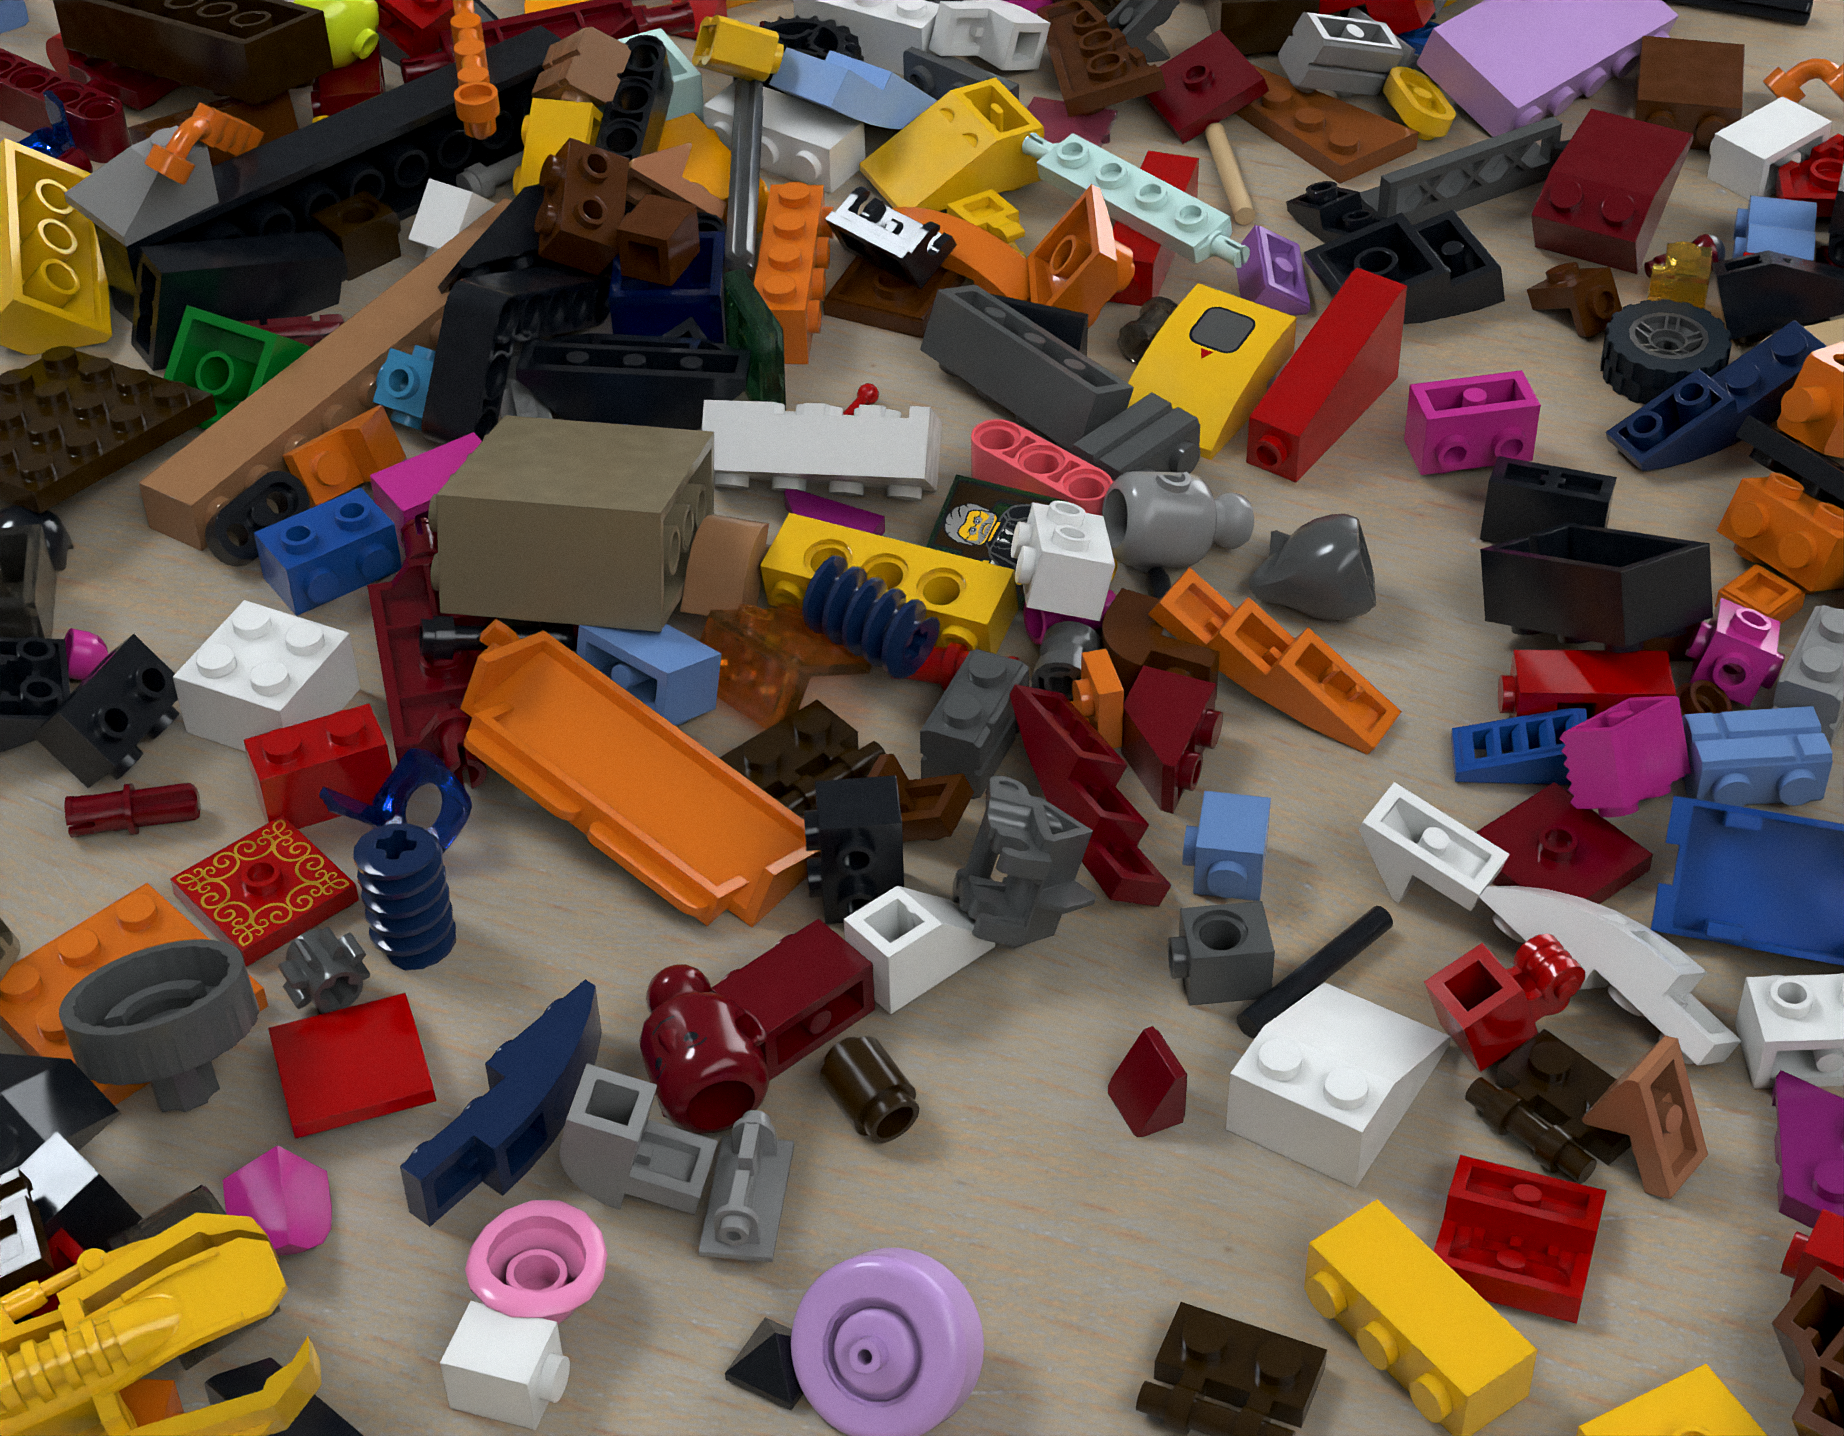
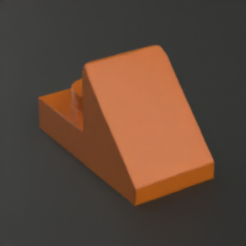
M378 405L282 455L290 473L297 477L305 486L310 500L309 508L332 500L363 482H371V474L398 464L406 458L383 405Z

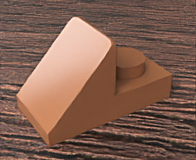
M685 143L637 157L629 162L626 200L635 206L646 194L695 204L697 205V212L710 213L722 219L727 204L709 193L704 186L690 182L682 177L691 151V143Z
M1664 1036L1628 1068L1582 1118V1122L1586 1125L1630 1136L1632 1152L1637 1161L1644 1191L1648 1194L1671 1199L1708 1156L1678 1038Z

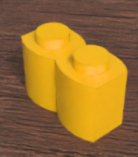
M715 15L713 18L706 16L700 24L692 63L694 66L747 81L755 79L764 82L770 73L777 74L783 58L784 45L778 43L779 35L776 31L720 15Z

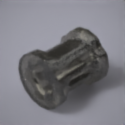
M1162 296L1152 297L1142 305L1139 311V318L1136 321L1128 322L1120 329L1117 344L1120 352L1128 361L1138 365L1152 340L1177 308L1178 304Z

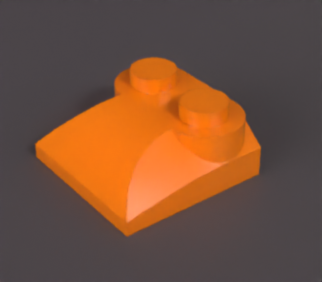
M1093 184L1087 188L1027 257L1031 302L1088 314V328L1097 320L1101 308L1116 292H1122L1127 288L1135 272L1133 252L1129 247L1114 240L1111 221L1101 189Z

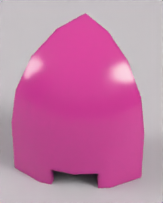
M278 1145L222 1180L226 1215L252 1217L268 1235L277 1255L297 1254L321 1245L331 1230L332 1204L327 1171Z

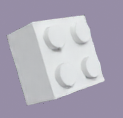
M246 600L233 611L173 676L186 732L246 752L244 739L341 711L360 690L350 633Z

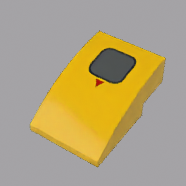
M1197 283L1166 320L1128 381V384L1133 386L1134 389L1127 408L1152 392L1170 402L1173 409L1179 407L1197 417L1200 424V456L1212 460L1249 420V416L1267 392V382L1294 354L1297 317Z

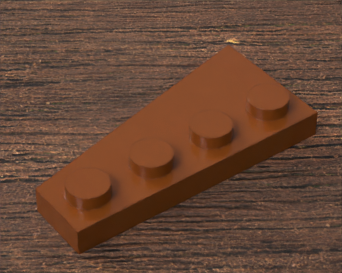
M1255 65L1253 66L1265 78L1269 91L1235 112L1236 115L1339 184L1417 149L1418 131L1317 90L1311 93L1302 92L1295 88L1289 79Z

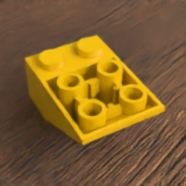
M995 77L950 90L859 163V168L893 208L919 207L941 211L947 209V204L989 189H993L997 193L1015 191L1025 185L1041 181L1036 163L1038 159L1023 153L1022 145L1027 136L1030 138L1031 133H1036L1044 139V126Z

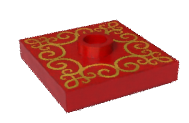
M283 815L170 878L174 895L220 941L236 947L241 952L246 967L359 901L356 884Z

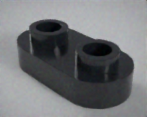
M272 471L262 476L213 515L207 523L205 537L212 554L219 561L236 567L247 565L258 558L254 532L308 510L310 500L305 486L297 477L284 471ZM267 499H271L276 503L278 513L273 512L267 505ZM227 531L236 534L239 539V546L231 542Z

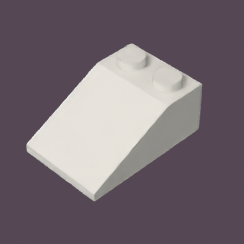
M1324 982L1267 1023L1231 1071L1226 1130L1356 1188L1449 1047L1451 1036Z

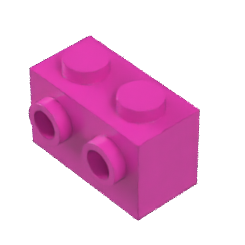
M1522 370L1410 384L1404 441L1420 475L1444 474L1456 470L1495 466L1498 456L1533 461L1541 404Z

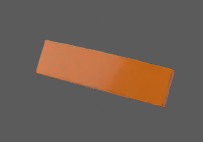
M1190 567L1176 580L1148 613L1151 618L1178 640L1219 651L1218 671L1251 694L1304 725L1367 755L1375 749L1402 712L1309 627L1294 638L1252 599L1247 597L1235 608Z

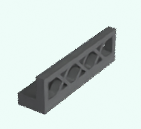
M1552 116L1382 175L1380 186L1360 192L1362 209L1373 210L1375 215L1386 218L1402 212L1410 223L1415 225L1453 209L1457 212L1545 181L1551 170L1554 146L1557 142H1560L1562 123ZM1542 140L1541 146L1538 145L1536 141Z

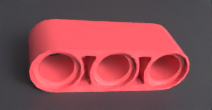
M986 420L972 430V483L1051 502H1070L1083 508L1086 513L1102 516L1104 498L1110 485L1113 483L1111 477L1103 470L1008 420Z

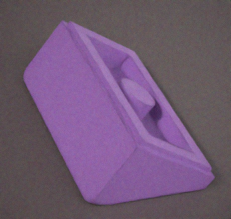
M1254 225L1241 243V245L1249 247V258L1245 265L1241 263L1242 267L1236 268L1241 298L1289 315L1307 314L1311 306L1299 244L1262 226Z

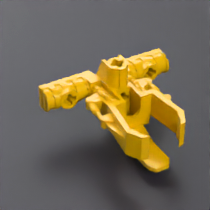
M196 1212L155 1237L130 1243L108 1253L98 1248L85 1250L80 1254L77 1264L41 1283L38 1280L32 1281L0 1298V1436H268L287 1430L322 1385L320 1358L309 1335L293 1360L267 1378L263 1390L140 1427L137 1426L133 1413L119 1393L123 1388L177 1356L273 1313L289 1289L278 1265L280 1260L268 1235L252 1217ZM60 1291L57 1293L60 1302L58 1310L18 1324L14 1323L44 1306L48 1302L47 1297Z

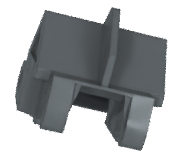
M992 776L985 791L986 810L965 868L957 871L953 881V902L959 903L961 910L968 911L969 917L977 919L972 931L975 937L1016 948L1054 936L1062 914L1088 907L1095 903L1097 896L1075 881L1093 830L1043 798L1029 795L1028 789L1021 782L1006 776ZM999 854L996 869L1008 875L1003 878L1002 882L994 881L991 878Z

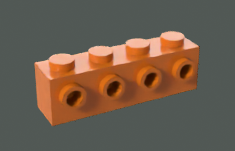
M788 182L785 184H771L753 288L782 331V351H779L783 353V364H809L813 333L820 334L821 301H825L826 296L825 269L829 270L830 239L834 238V233L825 220L831 211L834 212V206H825L824 185ZM771 319V329H772V337H773V327H772V319ZM752 321L751 329L757 333L755 323Z

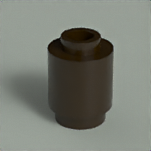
M870 1036L849 1037L839 1041L828 1051L820 1071V1083L857 1133L869 1136L875 1143H886L904 1134L914 1124L919 1115V1106L915 1101L916 1090L876 1038Z

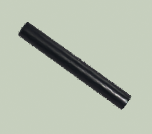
M1374 906L1237 1016V1024L1241 1031L1248 1037L1255 1038L1267 1023L1329 979L1392 928L1393 919L1389 912L1381 906Z

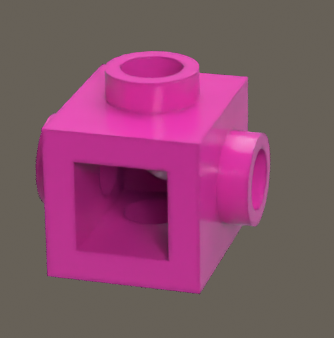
M1721 598L1713 613V618L1710 619L1709 623L1699 622L1689 640L1685 655L1694 658L1690 683L1698 680L1710 681L1721 688L1730 701L1734 700L1750 707L1760 686L1771 689L1782 668L1785 654L1777 652L1781 622L1753 609Z

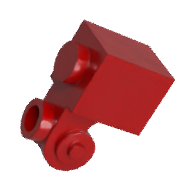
M1540 934L1526 941L1520 946L1514 956L1513 964L1515 966L1509 969H1505L1482 942L1424 981L1440 1025L1479 1072H1482L1537 1035L1538 1030L1535 1022L1545 1015L1550 1016L1562 1012L1568 1006L1570 998L1581 988L1585 980V970L1575 959H1572L1567 950H1564V947L1554 935Z

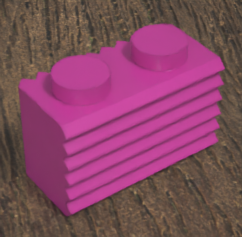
M1677 696L1628 698L1568 729L1559 738L1565 744L1561 752L1568 757L1564 765L1570 770L1566 776L1572 783L1568 791L1574 795L1570 803L1576 809H1598L1600 817H1620L1635 813L1639 810V800L1660 797L1670 793V784L1673 781H1678V778L1685 777V774L1691 773L1680 702Z

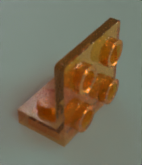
M779 603L777 608L762 609L750 604H740L738 609L710 610L699 641L722 653L717 697L765 729L770 728L799 710L811 677L869 674L872 665L863 656H855L844 645H836L830 642L824 634L811 631L804 623L802 608L796 605Z

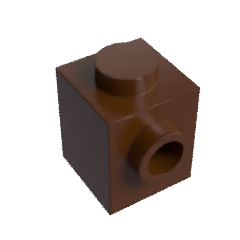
M646 194L631 213H627L617 228L621 275L672 287L700 252L697 205Z

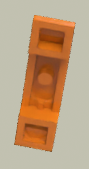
M919 207L892 208L923 225L932 221L940 225L939 233L943 234L945 232L954 238L957 246L940 265L941 267L974 280V285L979 286L990 294L1031 302L1028 260L1011 246L984 229L947 213Z

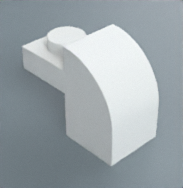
M1003 0L940 1L928 49L940 56H979L1001 70H1038L1051 23L1025 8Z

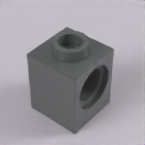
M1262 901L1180 908L1179 937L1168 938V962L1172 979L1183 978L1189 1006L1256 1000L1272 988L1275 950Z

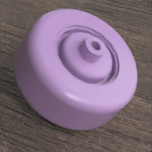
M874 1249L856 1255L828 1269L816 1279L803 1296L792 1326L791 1356L801 1390L814 1410L827 1423L848 1436H921L946 1421L963 1406L977 1383L983 1363L984 1336L982 1324L969 1292L961 1281L943 1264L925 1254L909 1249Z

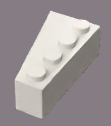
M704 400L702 431L714 432L715 486L746 489L749 488V479L772 480V490L798 489L806 492L807 483L829 484L830 494L842 496H864V487L887 488L886 497L900 500H921L922 491L937 492L942 421L931 407L910 406L909 418H901V412L886 409L883 405H859V408L854 409V415H843V408L824 403L797 404L796 411H785V405L777 402Z

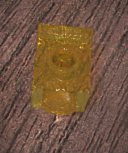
M1684 241L1667 243L1664 264L1653 263L1647 300L1661 301V299H1669L1673 302L1691 303L1694 307L1705 309L1710 281L1712 248L1697 246Z

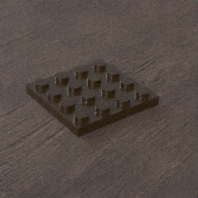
M70 346L51 348L45 351L41 356L42 358L22 369L9 370L0 375V499L41 514L217 415L213 394L187 386L183 382L171 381L149 374L146 370L133 369L114 363L108 358H99L77 351Z

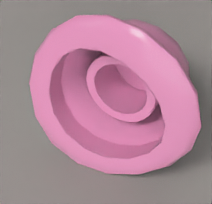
M531 1200L503 1211L483 1228L470 1247L465 1272L470 1290L486 1307L510 1317L543 1318L556 1321L557 1325L570 1317L577 1307L589 1301L604 1279L608 1254L602 1231L586 1212L563 1201Z

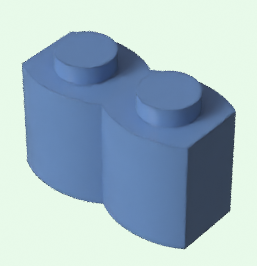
M1750 195L1748 209L1737 208L1731 259L1742 257L1743 252L1759 253L1769 250L1813 261L1816 238V202Z

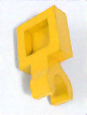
M993 189L947 204V214L961 218L993 234L1026 258L1025 253L1017 247L1015 240L1025 237V230L1019 221V210Z

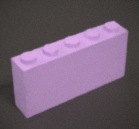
M1484 0L1433 28L1416 64L1492 137L1541 121L1542 118L1551 113L1554 116H1558L1581 95L1584 94L1586 97H1590L1610 78L1626 76L1639 62L1642 36L1671 38L1668 34L1679 15L1662 0Z

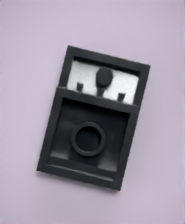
M1453 209L1415 225H1412L1401 212L1304 252L1305 261L1333 298L1357 267L1407 285L1403 324L1425 323L1465 314L1505 301L1501 266Z

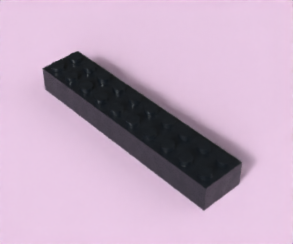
M540 25L486 48L490 83L498 90L500 113L495 118L496 132L486 139L478 140L466 135L464 122L457 117L454 92L459 85L456 62L213 166L212 171L219 203L131 245L124 246L94 223L114 308L133 324L139 247L314 231L312 214L364 190L384 205H389L397 214L399 221H402L417 214L429 178L457 187L456 176L464 172L465 168L479 162L488 167L523 151L524 145L521 138V128L524 117L530 115L533 98L531 95L539 73L545 71L542 65L550 45L562 39Z

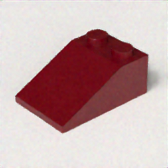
M1591 108L1551 168L1533 209L1531 219L1535 247L1638 274L1693 142V134Z

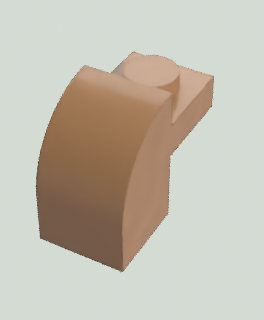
M714 514L706 516L696 532L690 550L680 612L735 621L756 619L762 578L760 565L771 546L766 544L769 523Z

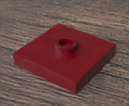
M1219 29L1159 66L1158 68L1163 73L1166 89L1149 93L1142 97L1180 142L1184 144L1203 133L1211 123H1219L1266 94L1269 89L1265 78Z
M1555 782L1475 832L1510 854L1502 870L1492 882L1496 886H1524L1549 889L1581 897L1597 904H1601L1650 871L1653 854L1609 821L1600 817L1594 810L1576 809L1570 803L1574 796Z

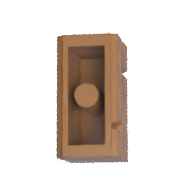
M585 27L550 45L542 65L545 71L539 73L531 95L533 98L593 103L597 108L613 101L620 82L617 76L624 72L631 50L628 48V45L594 27Z

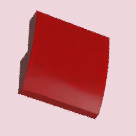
M406 993L268 1028L295 1139L437 1101Z
M1460 1155L1448 1192L1444 1218L1433 1252L1486 1301L1577 1324L1607 1190Z

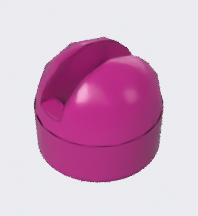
M73 628L67 631L64 639L69 678L84 680L108 655L107 646L100 636L91 632Z

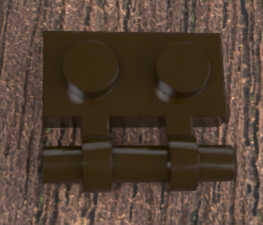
M816 699L719 758L796 815L804 817L803 810L816 809L815 781L866 778L878 757L886 753L876 741H872L859 749L858 731Z
M1543 1029L1498 1065L1496 1085L1502 1088L1501 1090L1483 1077H1479L1470 1085L1465 1095V1100L1483 1113L1482 1120L1485 1124L1500 1135H1506L1510 1132L1534 1150V1160L1552 1173L1559 1170L1563 1171L1579 1184H1582L1591 1176L1597 1165V1161L1583 1150H1587L1608 1166L1632 1146L1629 1135L1586 1125L1582 1122L1583 1116L1617 1079L1546 1029ZM1535 1112V1113H1536L1537 1115H1539L1541 1118H1543V1119L1546 1120L1548 1123H1550L1553 1127H1550L1549 1125H1547L1546 1123H1544V1122H1543L1542 1120H1540L1538 1117H1536L1535 1115H1533V1113Z
M1180 1302L1154 1365V1379L1174 1385V1388L1172 1390L1145 1380L1137 1398L1136 1410L1163 1419V1428L1186 1436L1191 1429L1210 1436H1295L1296 1431L1270 1423L1271 1418L1302 1428L1325 1370L1327 1349ZM1206 1396L1242 1409L1238 1412L1203 1399Z

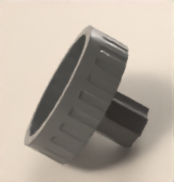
M206 939L160 944L114 960L77 983L65 996L59 1008L61 1024L75 1063L90 1080L101 1084L127 1085L150 1082L157 1105L162 1112L171 1110L186 1112L208 1103L209 1098L220 1090L211 1061L222 1053L229 1051L241 1039L245 1038L250 1029L256 1024L258 1020L257 1015L259 1014V1006L241 952L228 943Z

